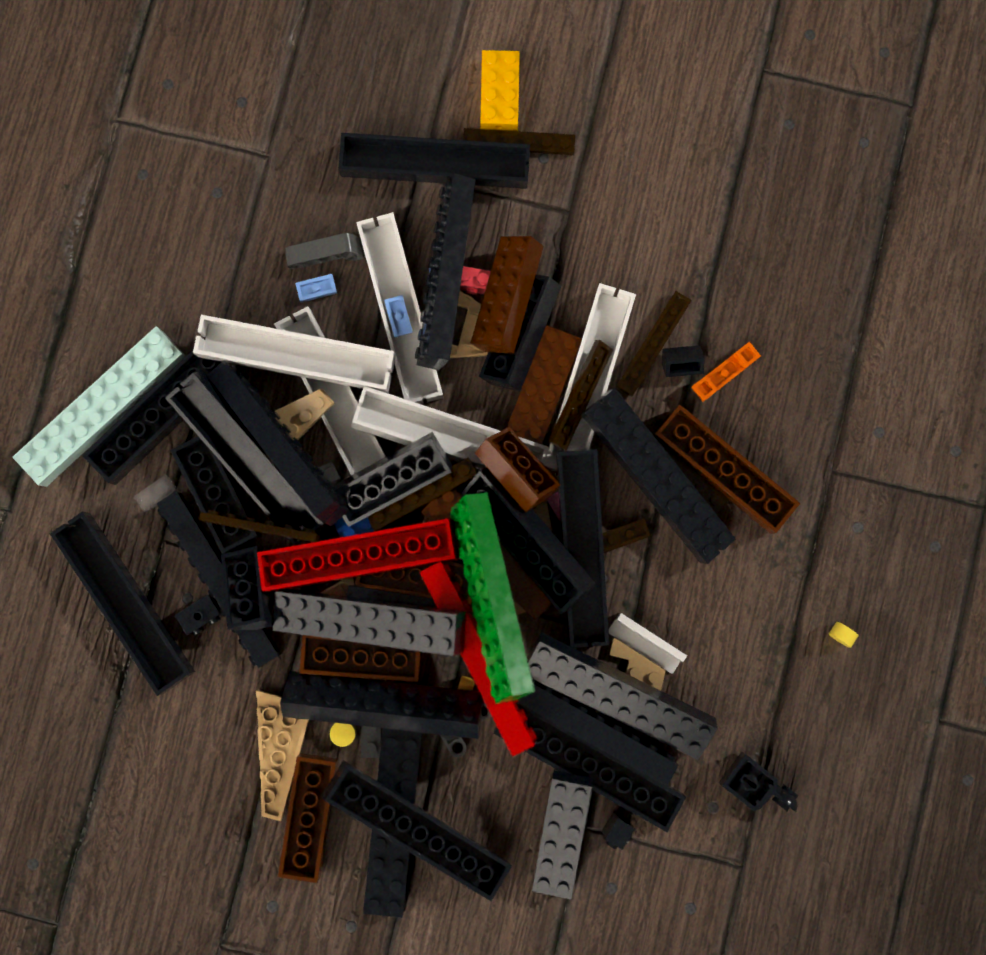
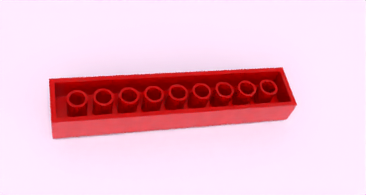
M443 519L257 552L262 592H272L435 564L440 561L458 560L459 554L454 523L451 519Z
M440 561L421 571L420 574L437 608L466 611L463 653L460 654L512 757L535 745L537 736L533 728H528L525 723L528 718L523 709H518L516 705L518 700L495 704V700L491 695V682L486 674L487 665L481 652L482 643L481 638L477 634V621L470 614L472 608L468 600H463L461 596L464 592L460 584L452 579L455 576L452 568L448 563L445 565Z

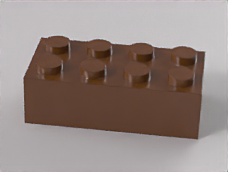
M510 427L486 438L475 452L480 461L484 463L525 512L549 499L561 486Z

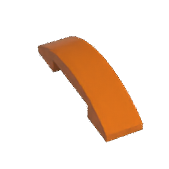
M748 342L691 388L704 402L760 358L761 355Z

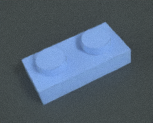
M332 274L295 283L301 303L337 294Z
M403 295L384 300L394 338L413 333Z

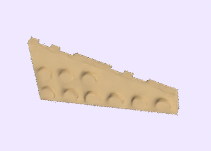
M319 389L276 410V412L281 417L279 421L282 424H286L291 430L290 435L299 440L335 402L323 389Z
M256 690L261 811L263 817L281 821L293 782L296 758L301 752L309 720L283 717L280 706L282 696Z

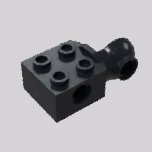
M743 752L739 754L718 782L753 811L761 809L772 795H774L772 800L784 810L788 811L791 808L795 812L797 811L796 798L799 795L786 785L779 786L776 777Z

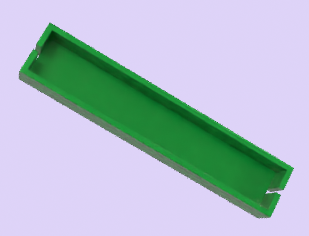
M469 494L461 498L451 508L450 515L455 524V537L460 546L459 555L463 560V572L469 586L468 595L472 599V612L478 625L477 634L481 638V652L486 660V674L491 682V695L495 700V704L518 700L534 692V686L488 494Z

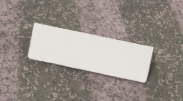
M622 613L617 615L608 629L609 634L671 674L674 673L680 661L684 662L687 657L686 654Z

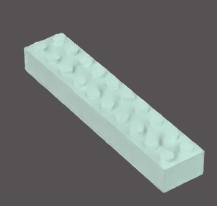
M156 326L13 456V459L37 485L47 487L114 426L186 355Z

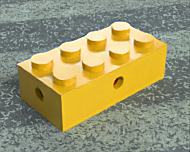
M482 50L481 129L518 131L520 51Z

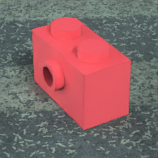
M463 266L460 290L474 295L477 293L484 294L491 271Z

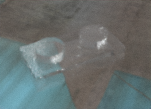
M164 475L135 495L134 498L142 510L147 513L157 506L156 503L178 490L170 478Z

